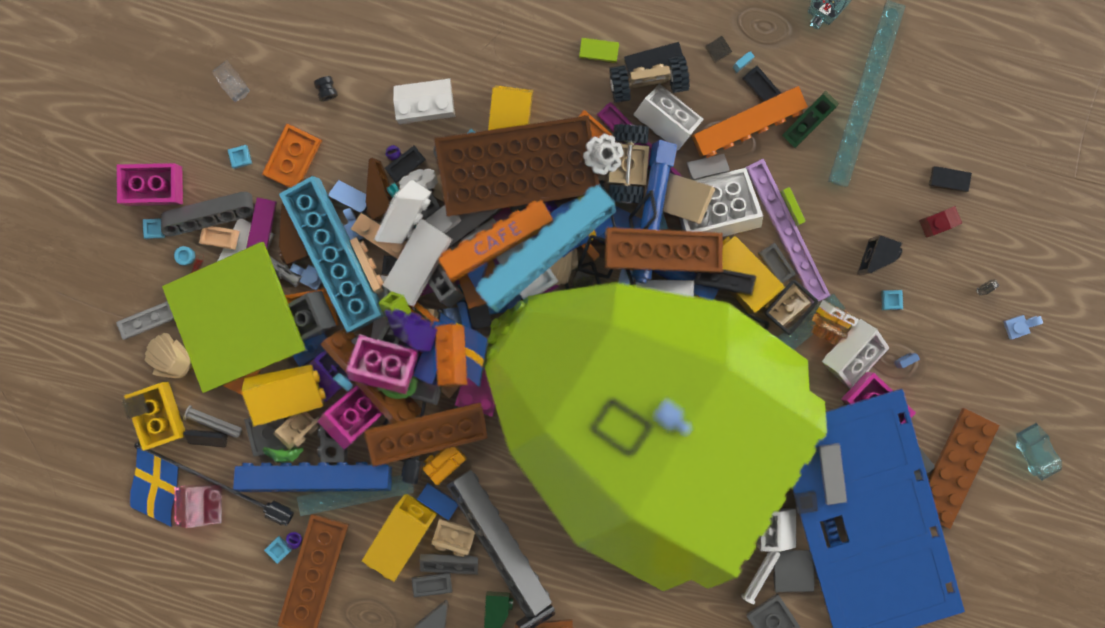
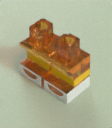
M822 300L812 318L816 324L811 332L822 339L828 330L829 332L824 339L836 345L841 337L847 339V330L851 325L856 326L859 319L849 312Z

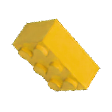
M169 382L158 383L124 395L143 451L184 437L185 428Z

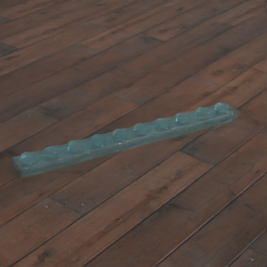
M889 0L885 2L828 182L843 187H848L906 7L905 5Z

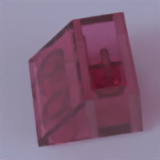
M214 484L174 487L175 526L190 528L222 523V495L220 487Z

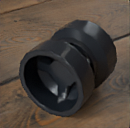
M331 76L321 77L314 81L315 88L319 90L318 97L320 101H329L338 96L336 89L332 86L334 82Z

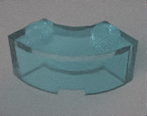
M1037 423L1016 434L1018 441L1015 443L1016 447L1023 453L1029 464L1028 469L1033 476H1037L1043 481L1062 470V460L1053 449L1049 436Z

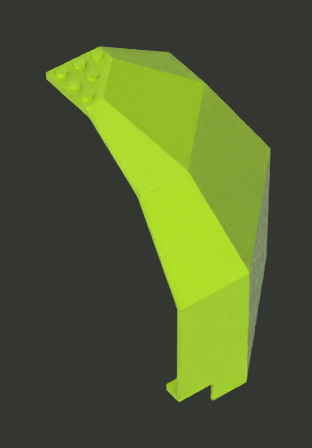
M612 283L527 296L522 301H518L510 310L507 309L499 318H495L490 326L491 333L488 338L484 368L511 455L577 546L662 591L690 580L709 589L737 578L741 572V564L745 559L748 560L755 550L756 540L760 535H764L771 524L769 519L774 511L778 512L786 500L784 495L789 487L793 488L801 476L799 471L804 463L808 464L816 452L814 447L819 439L823 440L827 434L825 401L809 390L808 360L729 303ZM610 399L617 400L652 425L651 430L633 456H628L591 429L593 423ZM666 400L683 412L680 418L691 426L687 434L676 425L670 430L654 417ZM612 403L596 429L631 452L648 426Z

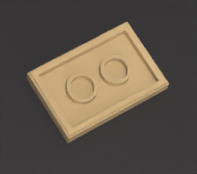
M669 173L663 212L701 224L715 188Z

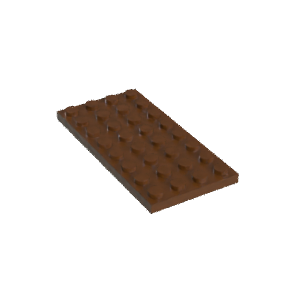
M589 115L434 138L447 217L527 205L533 201L539 202L542 200V202L585 196L584 194L588 189L599 185L598 173L592 171V166L585 164L583 154L587 151L585 145L592 138Z

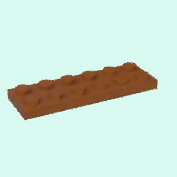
M606 228L605 268L721 273L723 272V233Z
M344 327L325 339L320 345L347 373V368L355 349L352 340L356 336L353 332H347ZM354 381L392 424L414 419L421 413V408L411 397L401 399L390 398L375 386Z
M481 402L364 430L373 467L488 438Z
M962 408L935 464V468L928 479L940 524L949 529L953 525L1000 426L965 408Z
M314 513L311 514L277 626L282 628H318L349 524Z

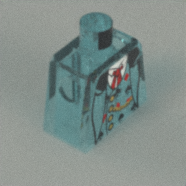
M811 0L807 12L813 15V18L809 24L815 29H819L823 22L831 25L852 0Z

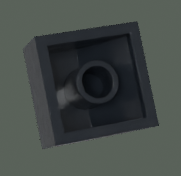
M882 235L869 238L857 275L870 274L896 262L902 254V242Z

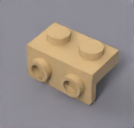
M793 284L770 310L769 314L785 327L810 307L811 302ZM775 297L766 303L765 310L776 299Z
M307 412L292 415L273 434L289 450L293 446L299 447L306 440L304 436L307 433L311 435L318 429L317 421L320 418L314 419Z
M439 519L431 544L435 545L434 548L438 550H452L453 554L464 557V555H469L475 532L472 528Z

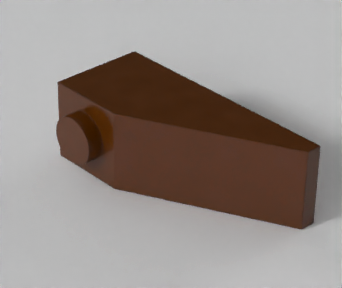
M370 158L368 163L365 202L368 216L372 220L381 222L393 198L387 191L390 184L380 160Z
M282 203L279 236L281 252H279V256L283 263L286 262L287 265H292L293 263L296 264L310 258L284 203Z

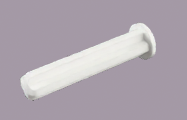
M778 551L768 552L746 592L741 594V597L747 602L755 604L754 600L780 556Z

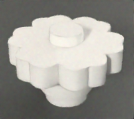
M603 134L599 138H591L586 143L587 151L583 154L585 164L592 166L594 173L604 175L608 171H616L617 167L621 165L619 158L623 156L624 152L622 145L615 143L613 136Z
M429 168L412 171L408 176L402 177L399 181L400 190L413 180L431 192V188H434L438 183L435 171Z

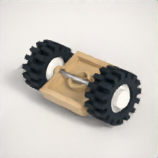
M684 56L668 58V66L658 64L653 66L652 69L636 68L630 73L629 78L626 66L609 68L612 95L615 103L629 101L631 88L667 83V80H670L673 93L689 91L690 79L687 61Z
M627 124L614 125L613 137L615 141L626 144H621L624 152L623 156L619 158L621 165L614 172L608 171L607 182L623 183L625 186L609 185V197L612 201L620 203H640L642 201L644 188L632 187L631 184L646 185L649 146L634 145V143H648L649 127Z

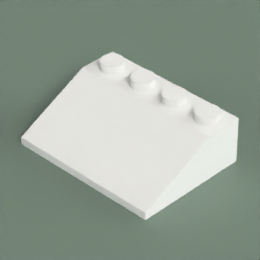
M742 168L694 180L713 186L715 191L701 224L679 218L682 231L723 233L724 237L760 228L762 226L763 214L747 169Z

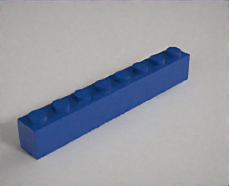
M306 462L299 463V466H292V463H280V466H273L272 463H261V466H254L253 463H242V466H235L233 490L238 492L391 491L392 467L387 465V463L373 467V465H368L367 462H356V465H349L347 462H337V465L319 462L317 466H311V463Z

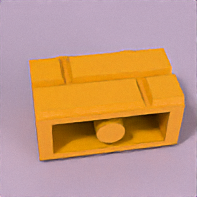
M458 446L439 450L440 452L435 457L431 454L424 461L425 466L422 469L436 485L440 484L467 459Z

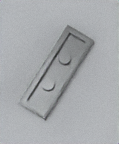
M167 301L117 321L116 324L122 339L126 340L175 319Z
M840 444L819 446L825 502L827 505L847 502Z

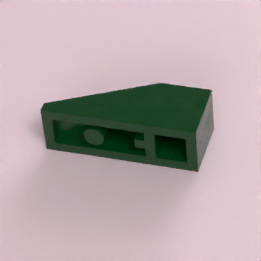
M825 90L782 136L796 148L839 103Z
M487 591L484 628H502L508 617L509 610H513V598H510V592Z

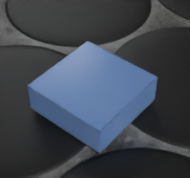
M909 353L895 360L894 363L897 368H905L920 360L917 353Z

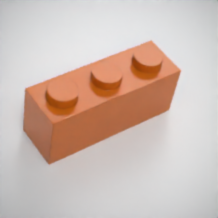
M455 324L435 326L437 329L435 338L438 386L454 387L467 385L464 326Z

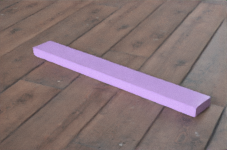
M764 159L747 166L748 175L803 287L817 298L818 302L829 297L830 294ZM808 297L811 304H813L814 301L810 297Z

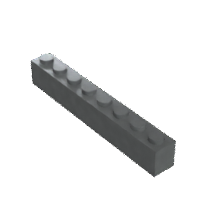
M472 470L463 473L446 485L526 617L536 616L552 603L548 591L542 587L538 575L533 572L529 565V560L520 551L518 542L512 538L507 524L499 516L498 509L492 505L488 493L479 484L477 475Z

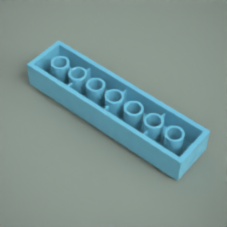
M311 176L280 193L279 195L346 331L355 332L384 317L378 304L380 299L373 291L350 243V238L320 178Z
M599 185L588 189L584 194V198L580 201H574L565 214L560 213L554 219L555 222L551 226L542 228L537 238L528 240L524 244V249L519 253L517 251L513 253L504 266L502 264L493 271L494 274L491 277H486L478 283L479 287L476 290L496 312L500 311L616 212L614 202Z

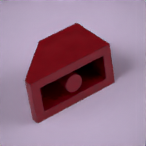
M956 206L919 220L926 238L962 224Z

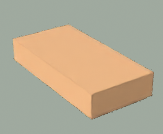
M214 226L203 228L199 244L236 250L240 231Z

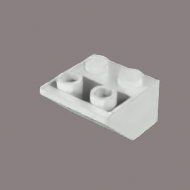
M780 508L778 512L774 511L769 519L771 524L764 535H760L757 539V547L761 551H784L796 548V509Z

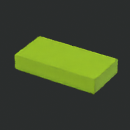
M582 38L579 58L617 63L619 42Z
M788 187L780 191L796 226L804 223L806 220L791 188Z

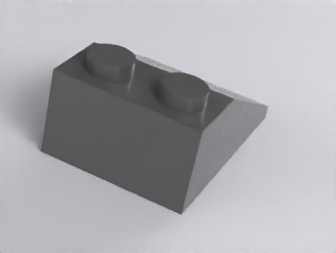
M322 291L306 293L288 304L303 342L337 326Z

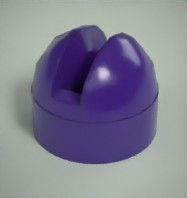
M391 145L387 147L385 155L390 161H394L401 156V150L397 146ZM397 149V152L388 155L389 152Z
M291 532L287 535L286 545L289 549L294 550L301 545L302 537L299 533Z

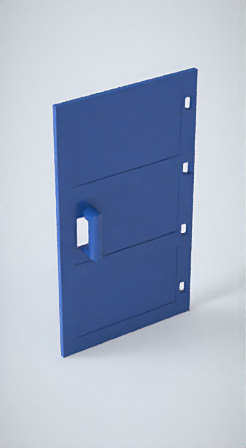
M903 389L826 411L827 434L823 440L819 439L814 447L816 452L808 464L804 463L799 471L801 476L792 490L832 628H915L965 612ZM904 412L906 423L900 424L898 414ZM838 443L841 450L847 502L827 505L825 502L819 446ZM920 470L922 480L916 481L914 471ZM840 515L842 516L848 537V542L844 543L840 540L834 517ZM821 521H823L824 527L830 544V547L828 548L820 525ZM935 526L938 536L932 537L930 527ZM951 582L953 592H947L946 583Z

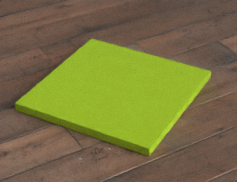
M264 242L257 243L162 286L202 393L209 392L306 350Z

